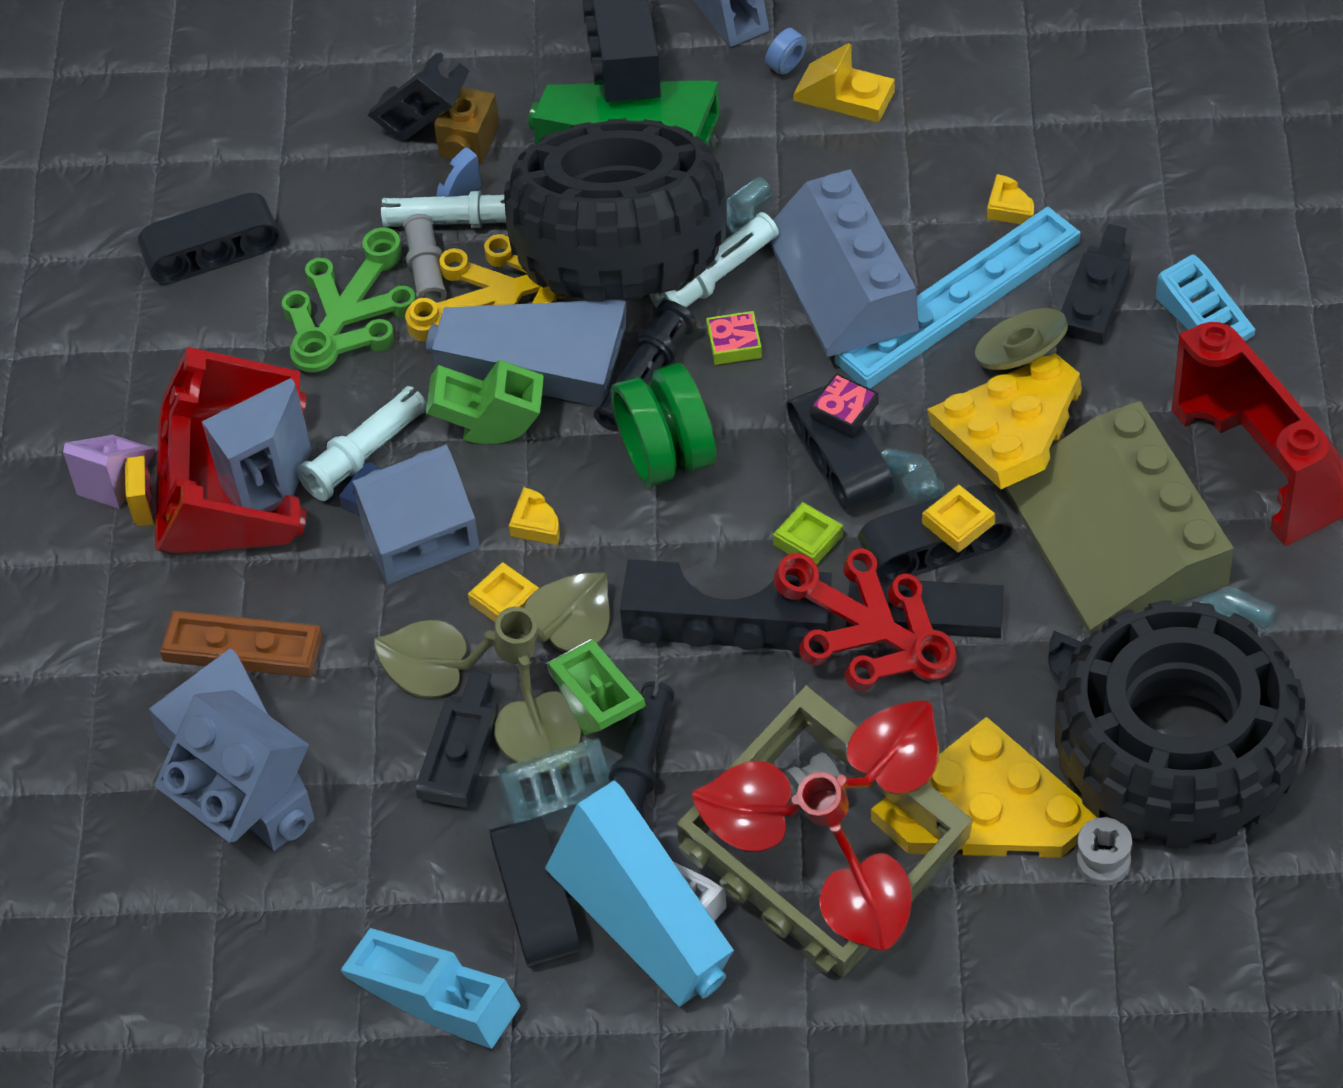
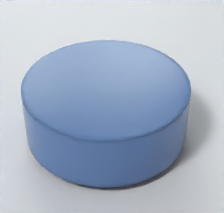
M793 28L783 30L773 40L765 56L766 66L779 75L789 73L797 66L806 51V38Z

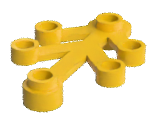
M497 234L486 240L484 244L485 256L490 265L495 267L508 265L526 272L519 264L518 256L512 255L509 237ZM453 248L444 251L440 256L439 262L442 276L450 281L462 280L483 289L438 303L429 298H419L408 307L405 319L409 335L416 340L427 341L429 329L432 324L439 325L444 307L518 304L522 296L535 292L538 293L532 303H554L557 298L566 297L555 294L548 286L544 288L539 286L528 275L513 278L468 262L467 254L463 250ZM499 248L505 249V251L502 253L492 252L493 250ZM454 262L460 263V265L457 267L448 266L449 264Z

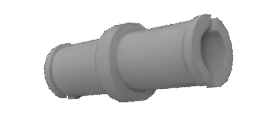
M426 214L412 215L404 221L403 226L409 247L406 262L408 270L414 275L417 291L416 298H429L436 303L442 302L447 297L439 262L442 250L436 246L432 218Z

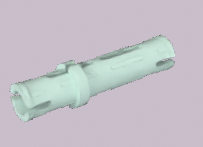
M470 191L468 196L382 198V206H385L381 207L384 228L403 226L404 221L415 214L429 215L434 225L471 224V228H482L483 224L506 223L504 195H481V191Z

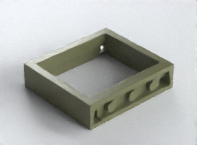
M807 685L728 768L730 769L738 764L749 761H763L772 764L804 730L861 777L866 776V774L855 770L847 759L848 742L857 726ZM875 780L872 784L873 787L939 839L934 847L907 875L912 889L913 902L970 838L973 819L928 783L917 791L895 795L884 791ZM695 804L678 821V842L681 844L679 850L685 858L701 869L707 865L721 877L719 882L731 897L740 903L749 900L763 912L761 915L763 922L780 937L786 938L789 934L804 946L803 954L820 971L827 973L831 969L843 979L869 951V947L848 941L843 947L840 946L708 836L707 833L711 829L700 816Z

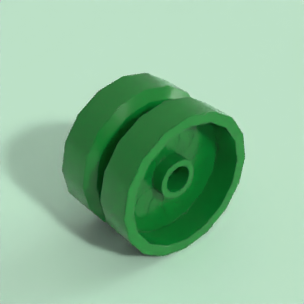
M676 362L654 370L650 387L639 377H633L612 384V407L621 439L632 466L646 487L650 488L673 480L677 466L676 462L681 468L690 473L715 464L716 445L706 408L696 384L682 363Z

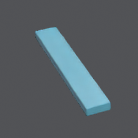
M1049 206L1045 207L917 295L919 331L835 355V364L857 383L871 389L1080 243L1081 232Z

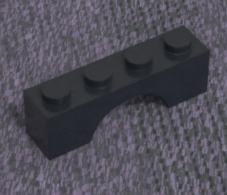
M628 559L620 604L623 639H633L643 643H654L657 641L687 643L696 647L720 645L739 647L744 650H757L759 648L789 650L800 654V643L808 632L812 630L830 631L832 612L805 597L798 600L784 597L776 589L774 581L760 592L745 598L718 599L705 595L691 586L684 577L678 562ZM818 572V580L833 588L832 573ZM785 576L790 584L797 587L801 586L800 580L796 576ZM816 641L809 642V647L813 652L824 653V648L820 643Z

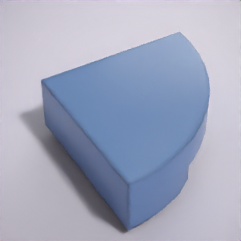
M464 148L452 159L450 164L454 168L445 184L439 183L436 197L468 196L470 191H477L482 187L478 157L469 148Z

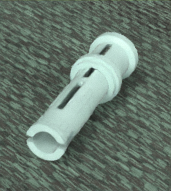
M763 212L757 214L754 219L722 242L715 260L709 266L706 265V270L691 282L686 280L680 283L674 290L662 294L658 292L650 294L655 307L657 308L662 301L666 300L674 301L687 307L698 298L706 299L715 289V282L743 263L768 242L777 238L779 231L776 224L767 214Z
M406 386L396 397L375 412L346 437L332 438L327 442V449L312 462L304 461L297 467V474L305 489L313 497L321 501H326L333 496L334 487L348 476L354 477L363 468L365 459L426 411L427 404L421 393L417 391L413 396L409 397L414 392V388Z

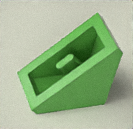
M593 639L548 663L549 669L583 735L601 731L646 706L641 694Z

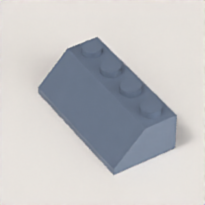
M851 169L805 182L773 219L778 228L779 235L768 243L826 356L830 357L919 331L916 287Z

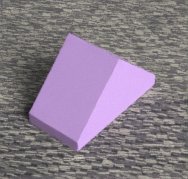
M107 435L66 442L63 454L77 495L120 509L126 500L125 462L127 458L144 456L148 466L153 458L155 448L115 435Z

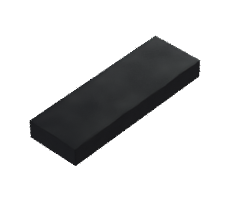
M878 578L894 623L910 631L904 609L894 606L888 598V588L894 579ZM850 581L848 597L864 605L857 583ZM920 581L922 584L921 599L933 630L941 631L946 635L1001 638L1004 585ZM904 585L898 586L900 594L905 597H912V592L908 587ZM846 621V628L855 626Z

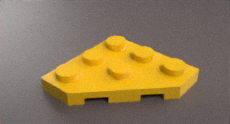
M1056 353L1042 356L1032 361L1029 365L1008 374L995 376L981 386L965 393L951 395L944 402L928 408L930 425L995 485L1003 489L1046 469L1050 460L1049 449L1053 440L1059 441L1069 419L1068 408L1072 400L1077 401L1082 391L1080 373Z
M988 717L981 720L939 754L936 771L927 782L973 819L970 838L959 849L963 850L962 855L1006 856L1007 851L1039 852V857L1062 858L1077 845L1080 829L1087 822L1098 818L1082 804V799ZM887 797L871 808V821L908 854H927L939 841V839Z

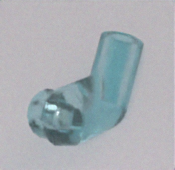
M756 177L726 200L727 228L732 233H735L756 217L755 207L772 195L770 186L762 177Z
M893 448L885 449L881 455L890 473L900 476L913 498L919 502H925L943 496L945 490L942 479L936 477L934 468L926 457Z
M1234 587L1210 593L1200 601L1201 603L1214 605L1215 612L1231 617L1233 613H1237L1265 630L1271 625L1277 611V606Z

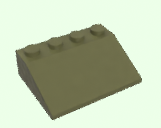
M1141 401L1092 418L1050 447V460L1044 471L1003 488L1089 635L1094 631L1102 632L1104 623L1128 609L1137 614L1143 612L1149 603L1171 600L1173 606L1229 585L1234 548Z

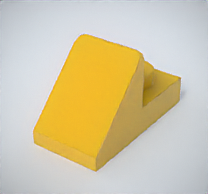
M848 43L809 64L793 94V101L879 123L895 92V79L852 68V45Z

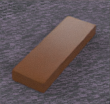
M172 610L160 654L163 662L207 666L231 648L237 653L245 671L311 678L323 635L321 627L318 625Z

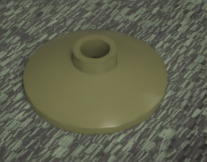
M1039 308L1019 313L990 329L978 342L975 348V357L978 363L987 369L1022 368L1029 365L1032 361L1045 356L1048 351L1062 340L1068 329V321L1061 311L1053 308Z

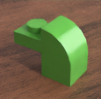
M500 359L484 380L438 365L430 377L426 414L464 427V441L478 444L508 442L525 433L540 414L544 375Z

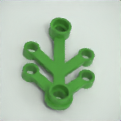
M376 228L364 236L362 245L366 260L341 296H339L334 283L335 274L330 260L315 258L306 264L305 273L308 285L317 290L326 317L319 327L314 326L310 317L312 314L310 298L303 291H291L282 298L281 303L284 316L288 321L293 322L297 332L290 346V357L295 367L305 372H319L329 368L336 361L338 354L368 346L373 351L382 352L393 346L395 342L393 327L389 321L384 319L372 320L362 329L339 333L345 325L389 312L395 317L405 318L408 307L416 300L414 290L408 286H397L391 289L389 293L362 300L380 273L394 268L401 259L402 248L400 238L394 230L390 228ZM318 272H326L322 275H315ZM401 300H407V302H405V303H401V304L397 303L398 301H401ZM295 305H303L299 308H291ZM376 334H385L382 337H373Z

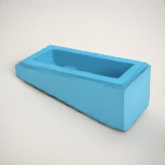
M1195 254L1188 256L1158 275L1156 299L1188 330L1207 322H1227L1244 341L1255 336L1256 329L1207 266ZM1198 296L1201 297V299L1197 300L1196 302H1191L1192 299ZM1212 310L1216 311L1209 317L1205 319L1203 318V315L1207 314L1208 312Z

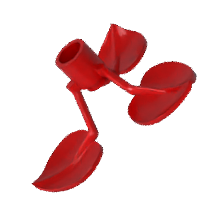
M912 701L891 706L874 714L857 727L848 742L847 759L855 770L866 774L864 777L846 778L844 775H838L835 778L826 772H815L806 776L801 781L797 794L792 797L790 782L779 768L768 762L749 761L728 769L710 783L692 792V799L695 807L706 825L715 835L728 845L745 852H763L778 846L786 835L785 817L795 816L801 809H803L813 824L820 827H830L850 868L839 869L831 873L825 880L819 897L822 916L828 926L842 938L880 952L889 950L903 934L910 918L912 907L910 881L902 866L887 854H874L865 859L861 864L859 863L840 825L849 807L848 798L844 790L847 788L869 787L876 780L879 786L887 793L902 795L917 791L926 785L935 773L939 761V743L934 711L928 701Z

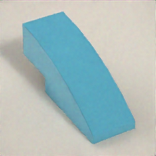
M373 928L367 931L341 969L346 978L400 1010L434 1027L490 1049L494 1047L521 1006L505 979L463 967L453 952Z

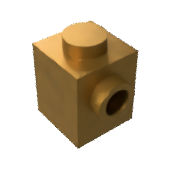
M461 88L453 107L437 117L434 124L440 157L453 159L467 147L477 155L478 164H483L500 126L495 93Z

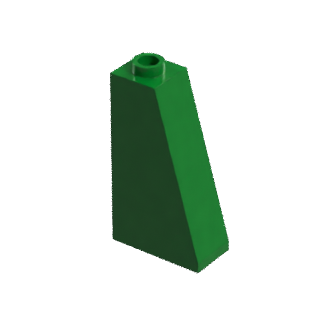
M710 80L660 82L661 97L611 102L605 101L603 85H594V83L546 85L540 101L534 102L531 106L528 125L530 129H534L535 143L537 144L543 136L555 131L561 132L570 129L573 125L581 123L606 122L608 119L626 118L628 121H643L647 119L661 121L664 125L671 127L676 125L693 133L694 137L698 136L708 145L720 115L718 82Z

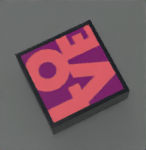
M836 373L810 405V417L853 437L879 404V393Z

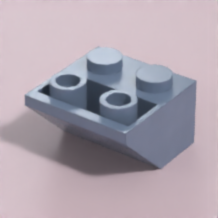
M291 378L202 421L220 486L233 505L272 512L278 509L285 495H294L300 481L297 467L304 461H308L312 447L297 388Z
M447 444L431 451L418 453L413 458L387 468L374 470L366 476L352 481L365 542L387 585L480 548L475 517Z
M234 690L194 694L154 787L229 843L236 842L289 791L309 744Z

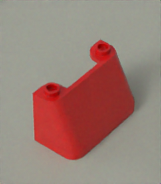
M1207 322L1179 334L1172 412L1185 427L1194 423V418H1204L1215 422L1214 427L1219 433L1241 424L1288 479L1287 485L1278 490L1277 502L1280 504L1281 509L1272 516L1270 528L1282 544L1287 546L1343 518V457L1326 434L1237 331L1221 322Z
M186 348L164 394L159 413L154 540L156 551L176 555L289 545L294 537L302 535L307 514L306 509L300 507V500L297 496L285 495L278 509L272 512L233 505L220 486L202 421L219 412L227 410L290 378L296 385L304 414L306 393L300 391V371L201 349Z

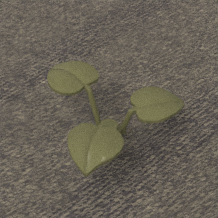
M604 572L584 573L568 576L540 587L528 598L524 608L509 607L503 610L497 616L495 631H486L485 639L466 659L464 658L467 645L463 635L453 625L439 620L418 621L391 634L375 638V651L385 673L399 688L415 697L438 699L454 693L460 682L459 670L471 669L491 646H494L497 655L502 660L511 664H518L524 701L507 704L497 716L494 724V736L499 749L507 758L521 766L547 774L560 773L572 762L578 751L581 728L562 693L550 691L534 699L531 688L529 659L535 652L536 641L544 643L549 639L557 650L564 653L590 639H593L597 645L601 643L606 636L610 621L608 578Z

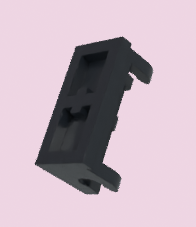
M436 53L427 60L422 72H419L399 88L392 86L386 90L378 104L370 109L367 116L401 142H404L453 107L470 70L459 63L448 73V78L441 75L438 69L439 63L442 62L443 54Z

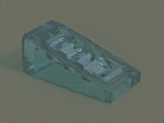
M598 738L497 769L509 815L513 823L544 816L579 803L610 783L607 765ZM588 755L595 782L585 785L578 758ZM568 763L575 788L565 791L559 765ZM546 770L549 771L555 794L547 797L545 796L539 775L540 772ZM529 777L535 800L526 803L519 780Z

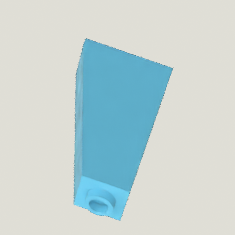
M615 780L579 802L545 869L679 1007L697 994L703 999L711 995L725 980L726 974L722 970L734 951L623 788Z

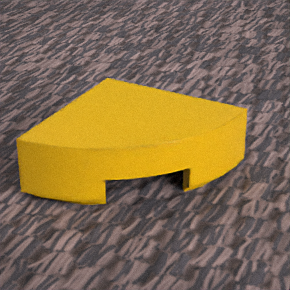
M997 174L987 206V219L1021 225L1034 216V202L1032 198H1029L1018 187V182L1010 177Z
M523 487L509 523L510 536L558 546L560 528L555 511L545 501L543 495Z

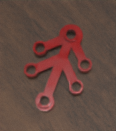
M864 548L855 549L843 563L844 575L851 582L857 583L864 605L818 580V567L810 557L800 553H793L781 560L773 576L774 585L781 595L794 600L805 597L855 625L829 632L823 630L808 632L799 646L800 656L806 663L821 665L833 653L885 642L901 651L876 659L866 655L855 657L845 670V680L851 688L857 691L870 689L877 679L902 673L913 672L923 680L938 681L948 676L953 670L957 659L954 643L945 633L932 629L921 599L922 584L915 576L900 574L888 588L890 602L894 606L904 609L909 631L893 621L876 573L877 559L871 551ZM853 560H860L865 563L868 571H858L853 565ZM785 576H796L800 580L801 586L797 587L790 584ZM904 585L908 587L912 592V597H905L900 594L898 586ZM816 641L820 643L824 648V653L818 654L813 652L809 647V642ZM922 652H931L936 658V663L927 661L923 657ZM854 668H865L870 675V679L859 678Z

